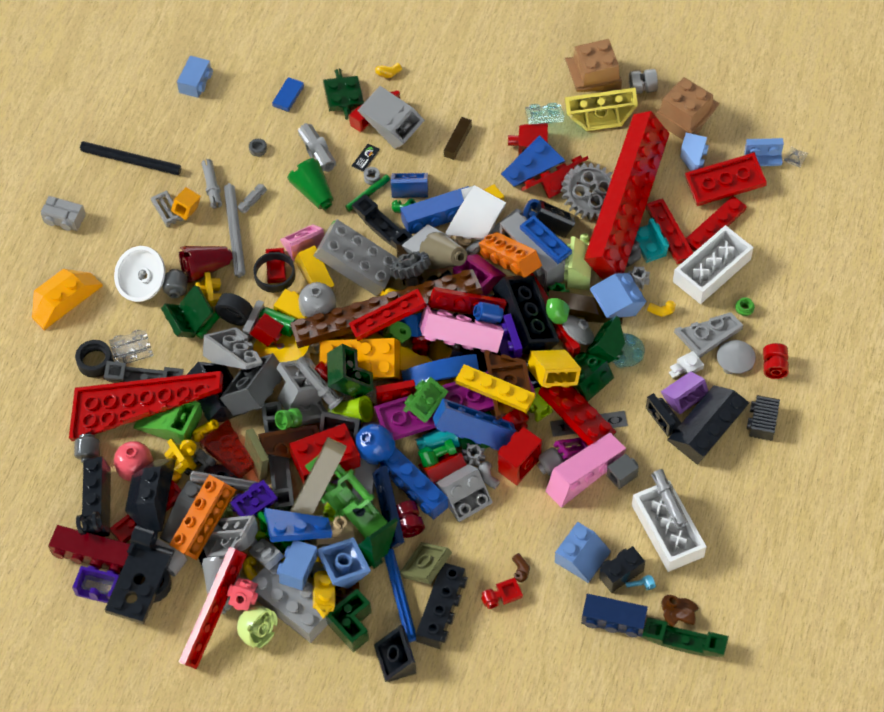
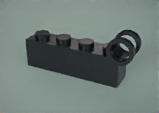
M102 456L83 460L82 514L76 516V526L80 535L91 533L102 537L110 536L111 468Z

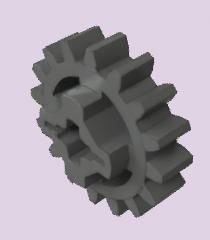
M413 251L409 254H402L389 267L392 277L402 280L421 275L424 269L429 268L428 266L431 265V261L427 253Z

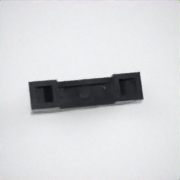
M366 194L352 204V208L368 227L395 249L397 244L402 246L413 237L404 228L401 230L378 210V205Z

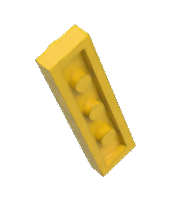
M465 364L455 379V383L525 413L528 412L535 399V393Z

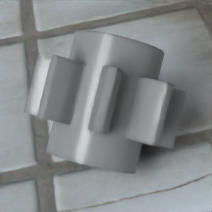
M634 266L632 271H628L639 289L643 290L645 284L649 285L650 272H646L644 267Z
M468 443L467 450L462 449L461 452L464 456V461L472 466L479 467L480 461H485L486 457L482 455L485 449L480 448L478 444L470 445Z

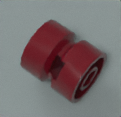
M404 501L396 505L404 538L417 536L425 530L423 519L419 516L420 512L415 501Z

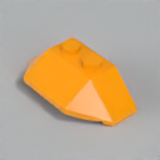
M62 269L34 290L32 319L43 330H46L100 289L103 284L89 272Z

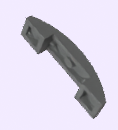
M107 361L104 380L120 383L181 376L184 369L164 367L163 371L126 367V363Z

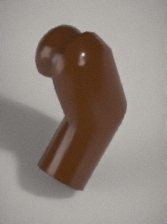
M517 553L512 557L513 562L517 566L514 577L518 582H524L528 578L530 566L521 554Z

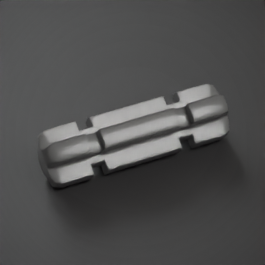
M258 184L244 199V202L238 205L240 212L247 213L250 206L252 207L261 198V195L263 196L267 191L263 184Z

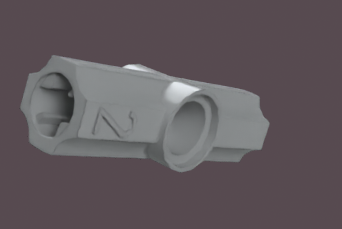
M305 123L301 125L300 129H298V134L305 143L309 156L319 160L323 171L329 172L333 170L336 166V161L329 152L325 139L319 137L312 124Z

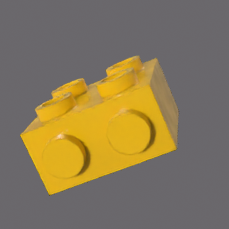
M566 350L530 351L527 369L542 387L578 385L581 367Z

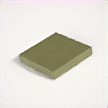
M251 428L246 430L244 453L259 482L267 479L269 458L257 434Z
M421 542L400 571V575L406 579L431 584L452 552L446 547Z

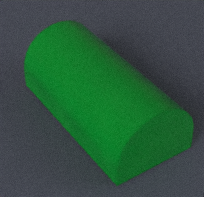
M268 307L261 310L258 320L266 313L283 325L280 331L281 334L288 337L293 335L290 323L296 321L297 318Z

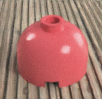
M137 441L124 443L117 449L114 456L116 472L122 479L131 481L133 474L154 462L150 449L145 444Z

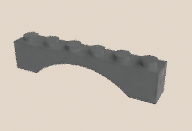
M281 401L265 403L262 407L265 433L280 430L275 423V414L277 411L282 410ZM268 455L272 491L278 498V501L274 503V509L290 512L294 504L289 458Z

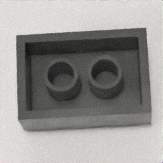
M273 353L260 357L263 362L262 366L246 370L241 369L220 397L233 416L240 413L245 414L250 410L261 409L265 405V400L274 392L275 386L282 381V376L277 370L280 362Z

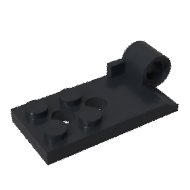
M140 525L135 526L131 535V543L127 550L128 557L106 605V613L144 625L175 552L173 549L156 545L157 530ZM137 577H145L144 583L140 585L135 584ZM130 595H137V600L134 603L127 602V598Z

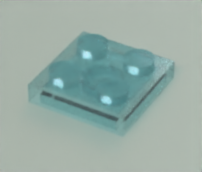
M548 103L547 106L531 104L529 107H525L528 124L564 122V113L561 105L557 103Z

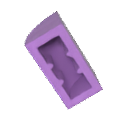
M690 371L662 390L661 393L668 405L675 412L681 414L699 402L707 394L708 387L704 378Z

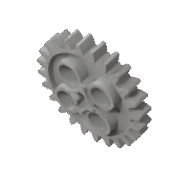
M583 163L581 168L579 165H576L574 169L571 168L568 172L569 174H566L564 177L565 180L562 182L564 187L561 189V192L564 193L562 199H567L564 205H571L569 211L576 210L575 216L580 213L582 214V219L588 216L589 221H591L594 216L597 220L611 181L610 176L612 172L606 174V167L600 170L599 164L594 168L592 163L588 167ZM599 187L604 188L606 192L601 191ZM575 191L580 192L582 196L577 195ZM591 201H594L597 206L593 205Z

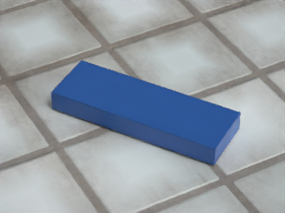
M535 215L520 225V230L557 264L572 254V250Z

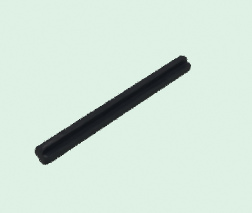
M82 141L80 145V151L175 175H179L182 169L179 164Z

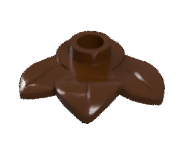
M665 595L661 601L664 611L663 616L671 626L676 625L678 620L689 625L695 624L696 616L694 612L699 608L693 601L687 598H678L674 595Z

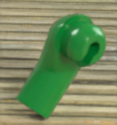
M409 199L405 204H402L400 200H394L391 209L395 213H401V207L414 204L416 201Z

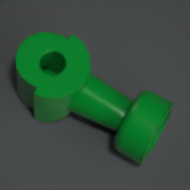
M452 439L446 440L444 446L435 449L428 446L420 449L418 455L421 458L423 467L436 465L439 462V457L446 453H449V455L456 454L457 451Z

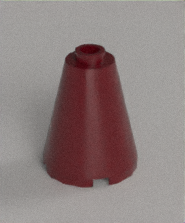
M182 246L179 248L182 250L179 252L180 267L183 272L186 271L188 283L203 278L205 272L211 274L229 265L233 259L231 250L226 246Z

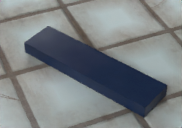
M380 466L372 475L382 516L387 522H390L395 517L398 519L390 549H394L405 541L387 466Z

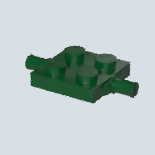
M338 69L334 71L336 78L323 80L329 111H344L345 119L348 120L351 110L364 104L358 76L343 77L342 70L339 69L338 73Z

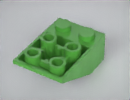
M193 401L137 420L133 428L166 440L172 438L175 443L181 444L183 440L191 439L192 433L203 415L199 402Z

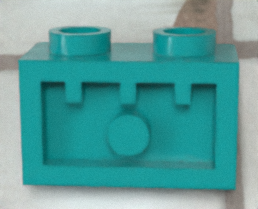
M651 218L648 225L638 229L635 239L640 244L641 254L646 263L667 256L669 242L666 237L662 236L659 224L655 223L654 219Z

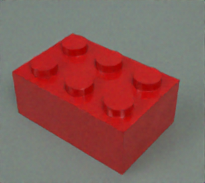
M345 423L289 443L291 457L303 484L310 473L305 465L319 455L328 437L347 446L339 462L345 471L361 467L360 454Z

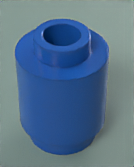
M479 302L473 310V315L477 321L492 324L500 323L504 313L503 308H500L499 305Z

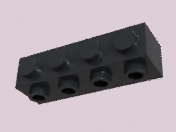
M445 563L439 571L416 632L417 643L437 649L441 648L442 643H446L449 631H447L448 625H452L455 618L453 611L455 606L459 607L462 595H460L461 589H465L468 582L465 568Z

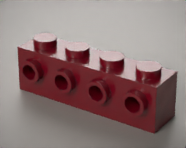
M61 525L56 526L48 544L51 554L58 559H71V561L77 564L86 563L98 569L105 568L114 571L117 574H120L128 557L127 550L130 546L128 543L91 533L80 535L78 530Z

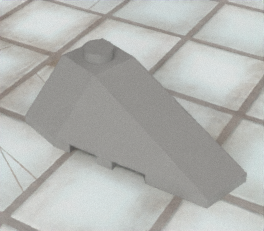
M235 327L204 335L203 356L212 363L245 370L262 366L263 362L258 353L253 350L252 343L248 342V336Z

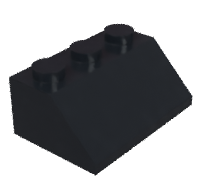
M197 362L187 375L221 371L223 374L222 392L197 400L207 421L215 419L218 422H225L240 415L233 416L220 399L234 379L228 367L215 363Z

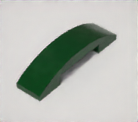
M647 617L642 638L685 653L724 657L729 636L709 631L708 634L672 627L668 626L666 621Z

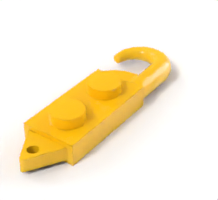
M317 556L315 562H321L319 556ZM317 571L313 577V609H316L324 619L335 608V585L332 584L326 571Z

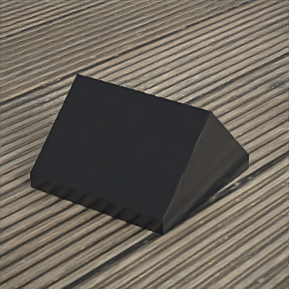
M539 200L534 215L554 234L565 238L575 225L574 215Z
M404 625L398 626L374 644L385 682L416 674V663Z

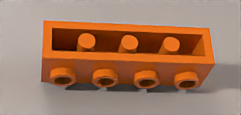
M496 231L485 236L479 242L480 253L484 259H488L494 264H498L504 269H508L524 278L542 266L535 249Z
M209 474L169 545L197 560L237 489Z

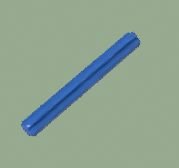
M389 549L384 559L401 624L404 625L409 643L415 642L416 632L394 550Z

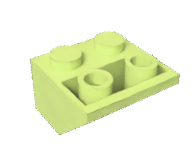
M571 236V244L567 243V246L572 250V254L565 259L564 281H567V288L589 290L591 267L584 260L588 245L578 238Z

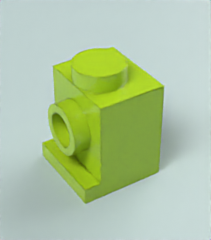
M540 387L534 389L536 397L528 411L534 413L535 421L539 422L551 414L553 409L538 394Z

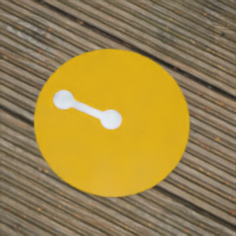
M282 334L276 344L272 342L268 347L256 340L253 346V350L258 353L259 357L273 353L280 363L298 360L305 355L309 348V345L298 348L294 334L291 337Z

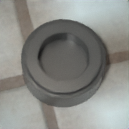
M254 139L249 143L251 155L260 157L267 152V145L263 139Z

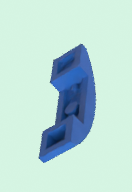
M471 354L424 363L401 372L403 381L414 380L416 387L422 379L425 381L429 377L433 378L436 382L455 378L464 364L479 371L480 369L477 355Z

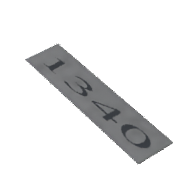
M625 411L600 414L613 428L628 426ZM564 420L550 421L553 437L576 434Z

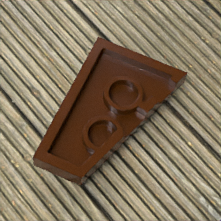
M317 425L260 433L258 437L267 455L292 459L289 443L318 433Z

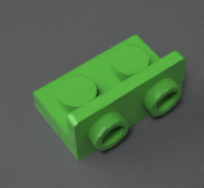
M431 377L425 381L422 379L415 387L417 390L415 394H411L404 402L406 406L403 411L412 412L424 423L429 420L442 399L449 392Z

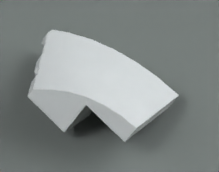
M474 185L458 209L445 234L449 237L452 235L462 236L464 239L474 238L476 240H483L494 229L496 219L505 208L506 202Z

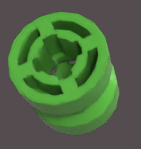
M297 408L279 410L275 414V423L280 430L289 429L290 427L296 428L302 424V414Z

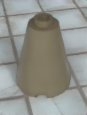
M441 232L428 234L425 241H422L419 251L420 253L425 252V254H428L431 265L428 267L431 269L461 266L467 259L466 250Z

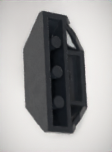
M174 458L157 459L132 475L125 512L137 525L157 530L158 532L162 531L176 461Z

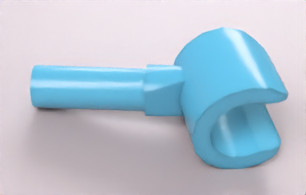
M646 575L639 581L626 582V587L644 585L646 590L656 587L651 575Z

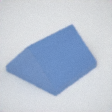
M354 537L317 549V554L332 584L335 586L349 589L371 571Z

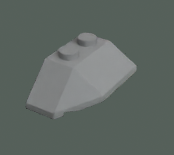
M251 515L220 518L203 548L206 557L224 558L229 547L241 552L249 548L254 543L258 532L256 517Z

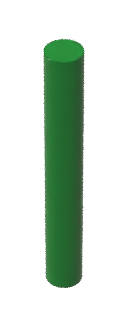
M387 174L348 203L345 206L346 209L350 212L353 209V203L364 194L368 197L390 181V177Z
M216 312L213 313L196 334L198 338L203 339L204 335L209 332L220 318Z

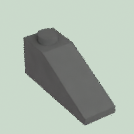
M189 480L177 497L160 539L168 543L172 541L202 486Z

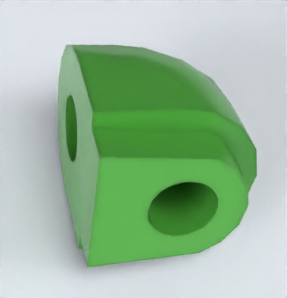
M558 298L548 299L546 312L549 319L554 324L565 323L569 315V305Z
M397 321L384 328L383 337L395 338L404 343L411 337V329L407 324Z

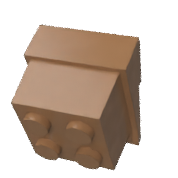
M609 39L575 46L574 57H565L577 92H607L622 89L619 64Z
M683 77L662 99L661 108L656 112V117L669 132L684 140L686 133L697 135L701 131L703 125L719 106V102L713 99V94Z

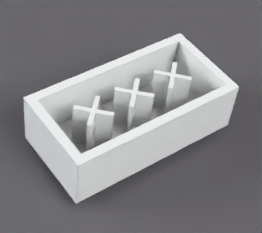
M725 225L674 270L673 282L698 303L702 304L751 260L753 247Z
M656 485L634 494L632 507L666 570L670 572L703 558L706 545L675 489H673L674 495L688 520L685 526L676 528L662 496L657 492L658 488Z

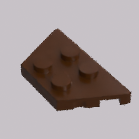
M484 350L489 375L532 392L526 360L511 358L504 354L499 356L491 354L489 350ZM492 399L496 420H499L515 409Z

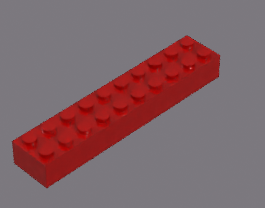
M652 111L633 114L584 258L602 280L613 274L624 273L669 138L670 133Z

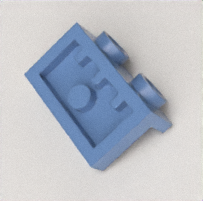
M783 138L746 139L744 155L755 153L760 166H781Z

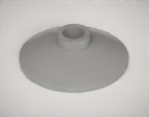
M568 315L567 321L562 324L564 330L578 343L590 345L594 341V334L589 324L584 319Z

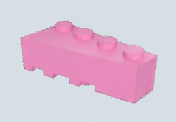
M429 305L423 309L419 328L425 339L431 341L440 339L444 340L443 342L448 345H455L457 343L461 344L463 348L470 350L478 348L483 353L484 350L491 351V354L492 352L498 353L504 333L501 326L477 321L476 319L475 322H471L472 319L459 314L454 317L453 314L443 309H440L438 312L430 310L431 307Z
M608 433L555 467L545 492L562 508L605 474L607 466L622 457L626 447L611 433Z

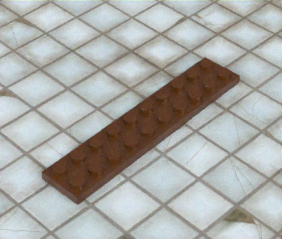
M473 269L463 270L460 273L446 275L434 281H426L417 286H409L403 290L392 291L383 296L352 303L349 306L334 308L326 314L318 313L313 317L297 319L290 324L297 347L301 348L352 333L353 331L349 325L350 322L417 288L426 305H428L433 287L478 295L483 294L482 287ZM421 309V310H419V311H417V312H415V313H413V314L423 312V309Z

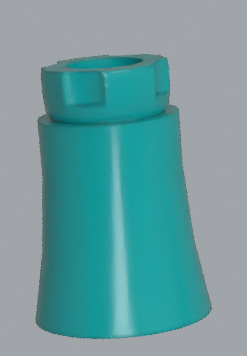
M438 429L415 439L419 450L427 446L432 449L444 446V442L448 439H452L455 448L460 447L459 440L455 434L441 432Z

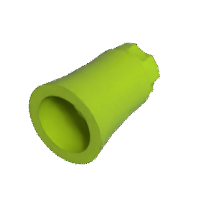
M363 395L355 399L341 401L333 409L330 410L328 408V412L358 418L361 422L368 423L373 417V405L370 398Z

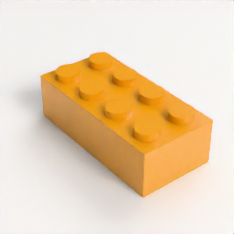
M395 338L362 339L360 341H357V339L325 340L320 342V361L324 363L327 362L328 352L344 344L357 349L358 367L372 372L373 380H400L401 341Z

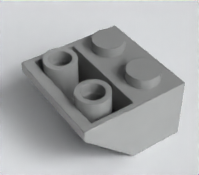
M470 464L436 482V486L448 497V508L458 522L493 503L479 470Z

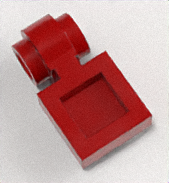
M514 577L496 584L497 591H493V589L483 591L481 597L484 606L488 609H493L499 605V599L505 605L523 598V594Z

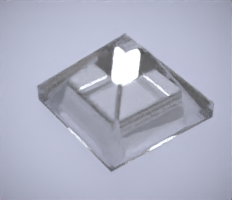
M791 146L784 161L801 168L808 153Z

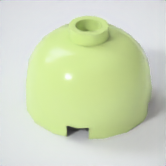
M260 605L252 606L248 611L245 610L239 616L237 632L242 641L253 648L265 646L274 635L272 630L274 625L277 626V615L274 611Z

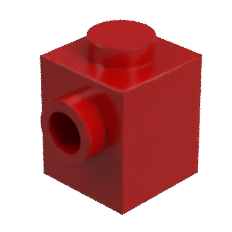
M264 313L249 334L268 347L272 342L276 344L282 336L280 331L283 325Z

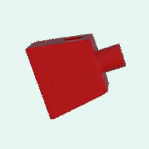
M548 122L520 125L519 135H508V146H519L518 155H520L539 135L548 143Z

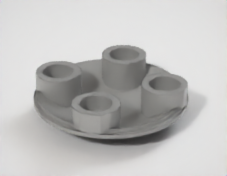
M740 340L725 342L717 352L718 363L726 374H740L750 371L756 359L752 347Z

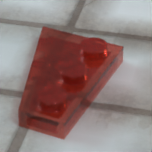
M229 419L199 441L200 446L239 479L254 468V462L240 442L239 436L232 428Z

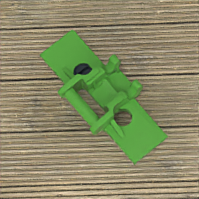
M315 457L313 460H311L308 464L305 465L309 472L311 471L317 457ZM338 464L334 472L339 478L338 483L332 484L329 482L325 490L326 492L322 495L320 501L322 504L328 502L336 511L334 518L346 515L366 539L388 522L372 504L371 501L375 496L369 494L354 476V471L352 469L345 471ZM346 479L351 483V485L356 489V491L361 495L363 499H358L356 497V495L344 482Z

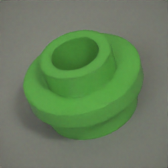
M746 297L738 300L735 306L737 313L742 316L751 315L755 308L753 301Z

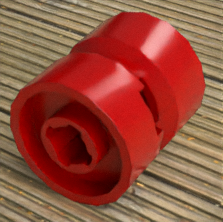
M772 343L763 348V371L766 377L781 379L789 374V356L786 345Z

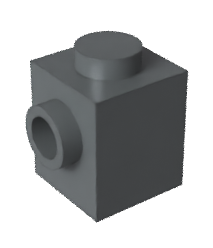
M624 454L607 466L606 476L618 489H621L638 476V463L635 459Z

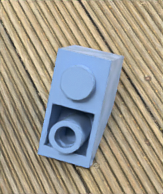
M686 133L681 147L680 158L690 171L703 168L705 159L702 158L703 155L707 156L709 145H706L707 137Z

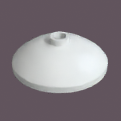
M136 246L127 250L118 260L114 272L115 285L119 293L124 298L134 302H143L154 297L161 289L165 279V265L162 257L157 251L146 246Z

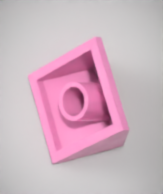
M312 224L280 240L292 261H295L299 252L314 245L318 248L324 237V230Z

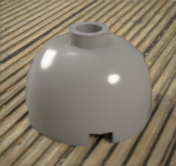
M314 282L308 284L300 292L298 298L299 310L304 317H313L318 313L326 314L336 308V296L333 290L324 283Z

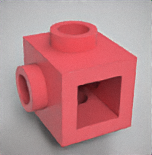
M239 577L235 585H230L227 596L230 597L228 604L237 610L248 611L251 604L255 605L259 593H256L258 584Z

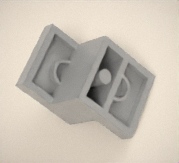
M306 358L310 365H312V367L315 369L316 366L314 365L312 360L310 358ZM297 360L279 363L277 370L286 383L278 396V400L281 401L285 410L297 408L301 411L303 418L301 426L319 423L322 411L327 412L320 402L322 397L318 396V391L294 365Z

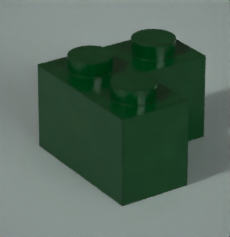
M341 344L327 353L329 388L354 398L366 395L373 390V373L358 367L357 349Z
M356 589L338 603L333 612L330 611L326 616L327 624L352 652H355L369 640L368 630L361 621L372 613L371 603Z

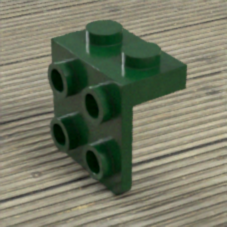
M193 286L179 305L165 303L161 307L166 320L177 337L194 338L213 315V309L199 286Z
M581 352L573 358L581 367L578 385L576 386L579 393L588 402L611 382L614 376L607 361L586 352Z

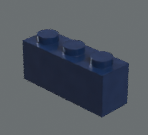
M587 594L581 624L592 629L602 628L610 633L621 632L629 637H642L648 606Z

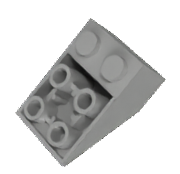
M381 86L357 110L394 149L403 145L425 121L413 107Z

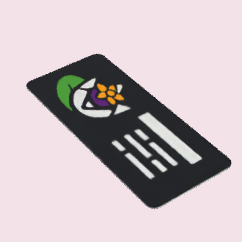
M367 144L352 164V167L363 172L380 149Z

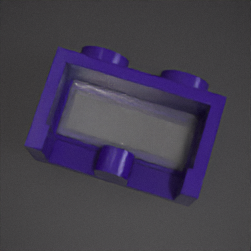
M80 566L72 588L76 596L108 603L119 575L110 570L107 572L100 571L94 566Z

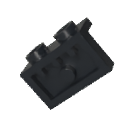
M654 393L647 396V411L667 437L671 436L681 424V421L663 398H657Z

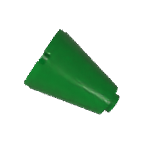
M307 159L297 165L299 169L295 172L293 170L290 171L287 176L288 181L318 209L323 210L332 206L334 199L318 159Z

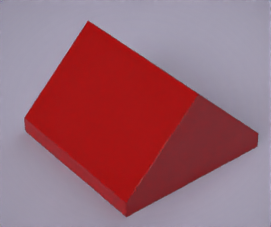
M457 451L454 455L446 453L439 457V462L434 466L425 468L421 463L418 465V468L436 485V482L466 466L462 453Z

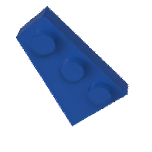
M539 135L501 175L513 187H516L566 161Z
M269 508L264 509L271 542L332 538L329 518Z

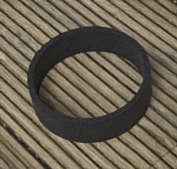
M270 252L262 255L254 264L255 282L259 288L266 292L277 293L284 291L295 280L294 263L286 254ZM271 260L284 261L292 268L290 277L285 282L277 285H268L261 282L257 277V271L261 265Z

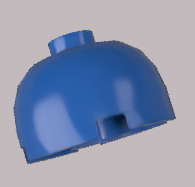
M370 424L361 428L356 434L355 445L360 458L369 464L377 465L379 464L378 462L388 460L393 454L395 440H393V433L383 425Z

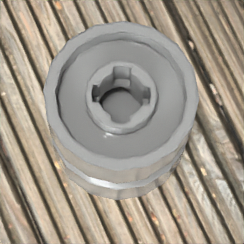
M648 69L644 70L643 73L640 70L630 71V88H636V94H641L644 90L647 93L657 92L656 70Z

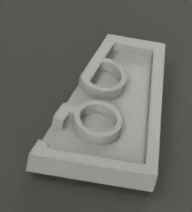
M730 312L710 318L706 322L699 324L696 322L685 328H675L674 333L691 351H694L701 358L741 331L743 324Z

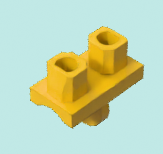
M205 272V279L201 283H195V285L200 287L210 306H216L222 294L213 293V291L220 290L221 282L219 278H211V274Z
M170 438L167 442L170 448L164 455L167 459L174 458L176 460L174 470L180 474L187 468L194 470L197 465L191 456L196 451V443L193 440H183L181 445H177Z

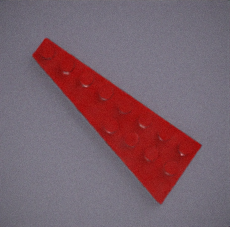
M221 371L76 387L74 390L69 439L75 441L82 434L95 435L222 392L223 374Z

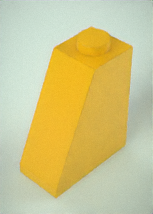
M314 245L299 252L295 262L307 283L320 282L333 289L335 285L325 264L313 256L317 250L316 246Z

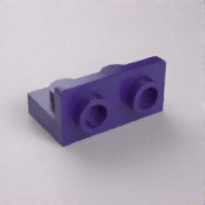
M511 313L503 315V323L497 324L504 330L499 347L500 353L511 358L522 357V345Z
M262 480L259 483L255 482L245 493L237 494L230 504L232 511H236L239 517L251 515L255 517L259 512L264 511L265 508L277 502L278 498L266 482Z

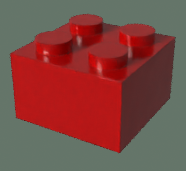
M525 427L519 432L516 431L512 435L510 442L507 445H503L498 451V473L517 486L539 462L538 456L542 453V439Z

